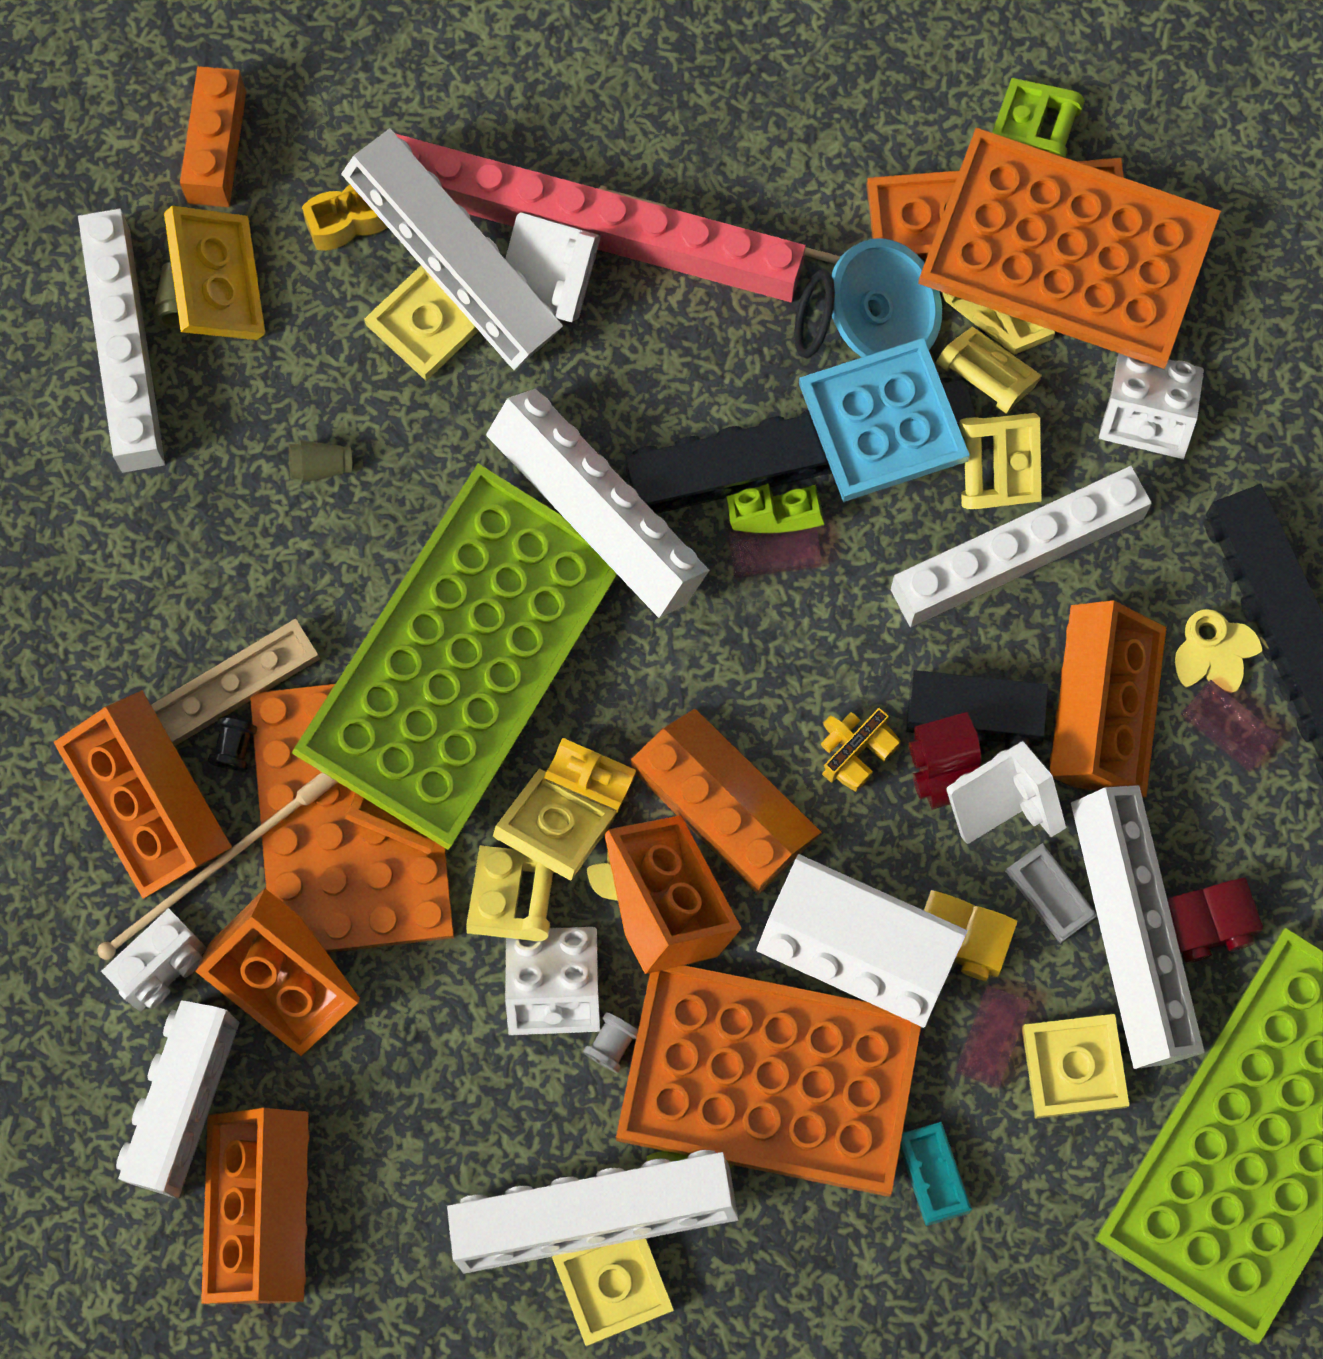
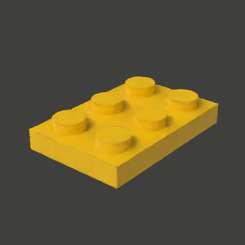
M171 206L164 212L181 332L258 340L266 333L248 216Z

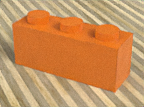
M197 66L180 185L188 204L230 207L246 98V89L240 70Z

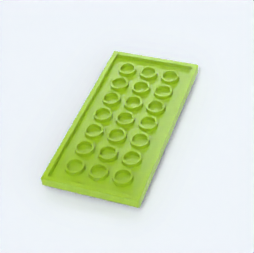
M478 463L296 744L292 754L449 850L617 573L563 516Z
M1284 928L1278 935L1094 1239L1254 1344H1260L1323 1236V951L1287 928Z

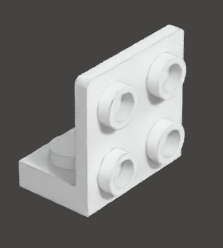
M521 212L517 214L505 260L513 269L519 271L525 277L528 286L539 299L556 313L555 318L573 322L579 318L601 235Z
M1118 353L1111 396L1101 425L1099 439L1184 459L1198 417L1204 369L1181 360H1168L1165 369Z
M1023 741L1009 750L1001 751L991 761L971 773L960 776L953 784L947 787V793L960 835L967 844L1022 811L1033 826L1040 823L1050 837L1066 829L1053 776Z
M168 908L101 972L119 990V994L124 1000L139 1012L146 1006L151 1010L165 1000L170 993L168 986L180 974L185 978L196 970L202 959L201 954L206 951L207 947Z
M595 927L550 928L548 938L543 941L506 938L505 1002L509 1035L600 1032L597 929Z

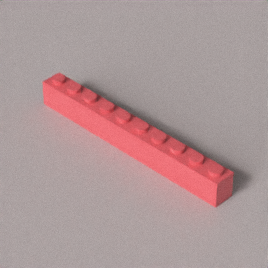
M396 134L398 138L403 139L410 146L413 155L425 169L432 172L439 179L442 188L453 201L461 205L469 215L514 227L517 214L523 212L601 235L597 250L792 303L804 264L806 245Z

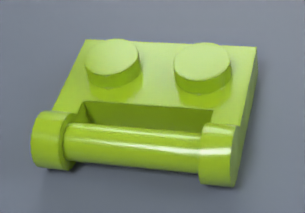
M1011 78L992 133L1066 158L1067 148L1065 145L1075 117L1081 114L1085 103L1084 98L1080 93L1073 90ZM1048 107L1059 111L1050 140L1038 137Z

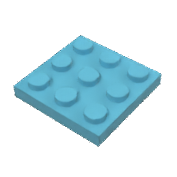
M924 338L818 371L799 379V386L843 502L959 465L969 460V452Z

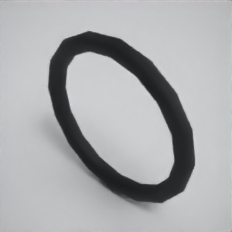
M819 270L810 278L798 305L795 318L794 341L799 356L804 358H810L818 352L830 327L834 310L835 288L834 280L828 271ZM823 279L826 290L824 313L817 335L811 346L806 349L803 341L805 314L813 290L818 282Z

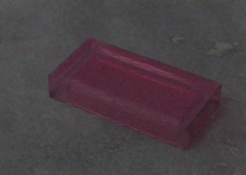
M816 527L782 533L733 531L728 534L734 578L821 567L822 562Z
M1212 680L1205 685L1181 713V716L1249 772L1280 738L1278 734Z
M987 985L955 1073L998 1089L1030 1001Z

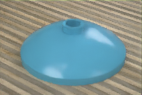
M875 238L851 247L837 261L831 274L835 288L832 318L843 340L860 357L921 338L925 339L930 350L940 331L942 322L940 292L918 284L925 262L910 248L893 240Z

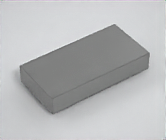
M1043 843L1006 869L1005 872L1060 944L1097 917L1096 912Z

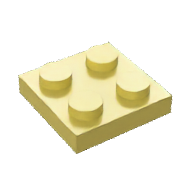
M422 265L364 319L366 326L426 381L479 331Z
M539 768L497 823L493 837L571 881L613 823L616 812L544 781L546 772Z
M1115 1014L1024 1024L1022 1026L1035 1119L1120 1109L1129 1106Z
M646 1238L552 1256L586 1347L674 1311Z

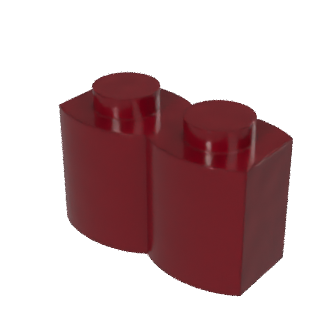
M968 712L918 725L914 728L915 741L909 742V750L914 766L919 768V772L913 773V781L918 797L920 799L927 798L932 810L951 805L947 787L953 784L960 776L971 773L981 767L979 739Z
M1246 877L1167 899L1181 958L1184 957L1186 964L1201 961L1212 956L1210 949L1227 945L1229 952L1249 947L1255 944L1253 937L1257 936L1264 929Z

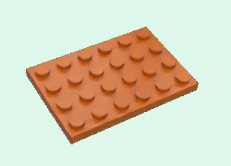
M976 127L920 274L918 284L1165 369L1220 210Z
M335 684L260 692L250 698L252 724L257 727L256 734L253 736L261 825L293 801L297 796V791L321 773L315 767L292 754V751ZM341 783L335 784L310 805H301L262 835L266 889L302 918L327 953L454 938L446 849L435 842L432 851L427 854L345 819L355 792Z
M685 965L650 973L616 1141L687 1156L700 1150H713L716 1153L723 1152L728 1164L890 1197L894 1184L921 1026L865 1001Z

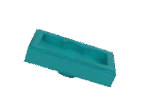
M942 1122L902 1133L900 1151L925 1225L929 1226L970 1214L972 1208Z

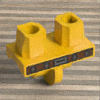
M878 708L853 734L851 730L860 722V719L854 713L850 712L842 722L830 715L823 722L824 727L830 734L823 740L821 746L829 753L839 743L843 746L824 765L826 770L822 775L831 783L838 779L842 784L857 792L873 773L857 756L868 747L885 762L900 746V739L887 726L889 716Z
M562 738L554 759L544 776V781L618 813L637 772L631 767Z

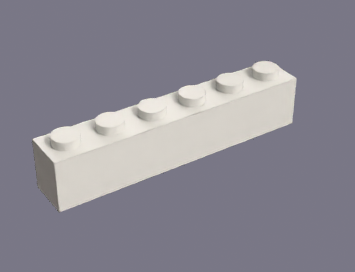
M390 128L352 157L341 175L513 370L549 342L563 327L561 322L555 318L554 310L539 299L528 286L525 277L511 267L500 254L497 245L490 238L482 234L471 221L468 212L461 205L453 201L442 188L439 179L432 172L425 169L413 155L410 146L403 139L398 138Z
M121 208L80 215L78 220L113 457L122 473L165 465L130 228Z
M537 389L507 398L486 436L658 618L686 606L710 571L699 560L696 553L676 536L667 523L656 515L638 496L636 490L629 486L609 466L607 460L584 440L579 431L569 424L551 405V402L544 395L540 394Z
M1129 466L894 575L891 592L911 628L1143 520L1152 503L1132 466Z
M1140 786L1105 787L1071 802L1133 1068L1168 1065L1205 1053Z
M713 1150L696 1151L691 1153L688 1159L670 1162L667 1159H654L645 1162L642 1168L624 1171L621 1168H608L599 1171L597 1177L582 1180L576 1177H562L552 1181L551 1186L536 1189L530 1186H516L508 1189L505 1195L490 1198L485 1195H471L462 1198L459 1204L447 1206L453 1261L463 1274L738 1221L729 1164L723 1152L716 1153Z

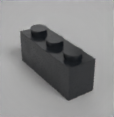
M914 670L910 680L906 732L914 733L915 726L968 712L977 732L980 746H986L987 741L1005 742V748L1010 749L1023 741L1031 750L1032 745L1039 746L1044 737L1048 684Z

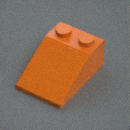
M679 815L608 829L605 833L625 936L644 973L648 974L718 957L742 928L683 817Z
M266 888L209 943L195 970L196 973L300 1056L309 1050L360 1000V997L302 918Z

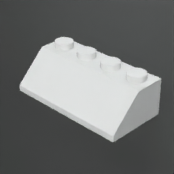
M798 854L768 918L756 951L924 1028L968 930Z
M181 1000L178 1010H171L163 1031V1035L168 1037L162 1055L157 1053L149 1068L148 1080L152 1081L148 1096L146 1099L140 1098L133 1114L132 1124L137 1126L131 1144L124 1143L117 1159L116 1169L121 1170L119 1180L179 1199L240 1023L227 1010Z

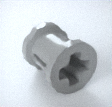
M606 1012L603 1017L605 1022L603 1028L592 1046H586L583 1053L610 1071L618 1073L621 1069L619 1061L632 1039L636 1040L638 1030L619 1017Z

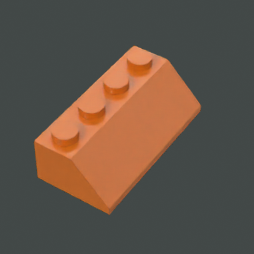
M1114 600L1071 605L1069 623L1066 629L1067 639L1061 670L1058 709L1055 715L1056 725L1053 748L1050 755V773L1054 779L1075 788L1095 791L1105 787L1139 785L1142 798H1146L1167 627Z
M143 690L104 707L54 741L56 748L143 899L232 848Z
M696 709L691 710L664 727L631 759V767L636 770V775L677 816L681 815L686 825L757 895L769 886L797 858L798 854H801L822 833Z
M258 1108L208 1115L201 1304L304 1302V1286L306 1283L305 1239L307 1236L306 1197L308 1190L307 1156L310 1138L308 1129L309 1112Z

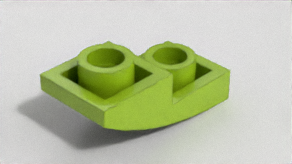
M767 484L756 488H748L727 496L730 524L732 529L736 531L782 533L825 525L816 485L794 489L773 497L770 486Z

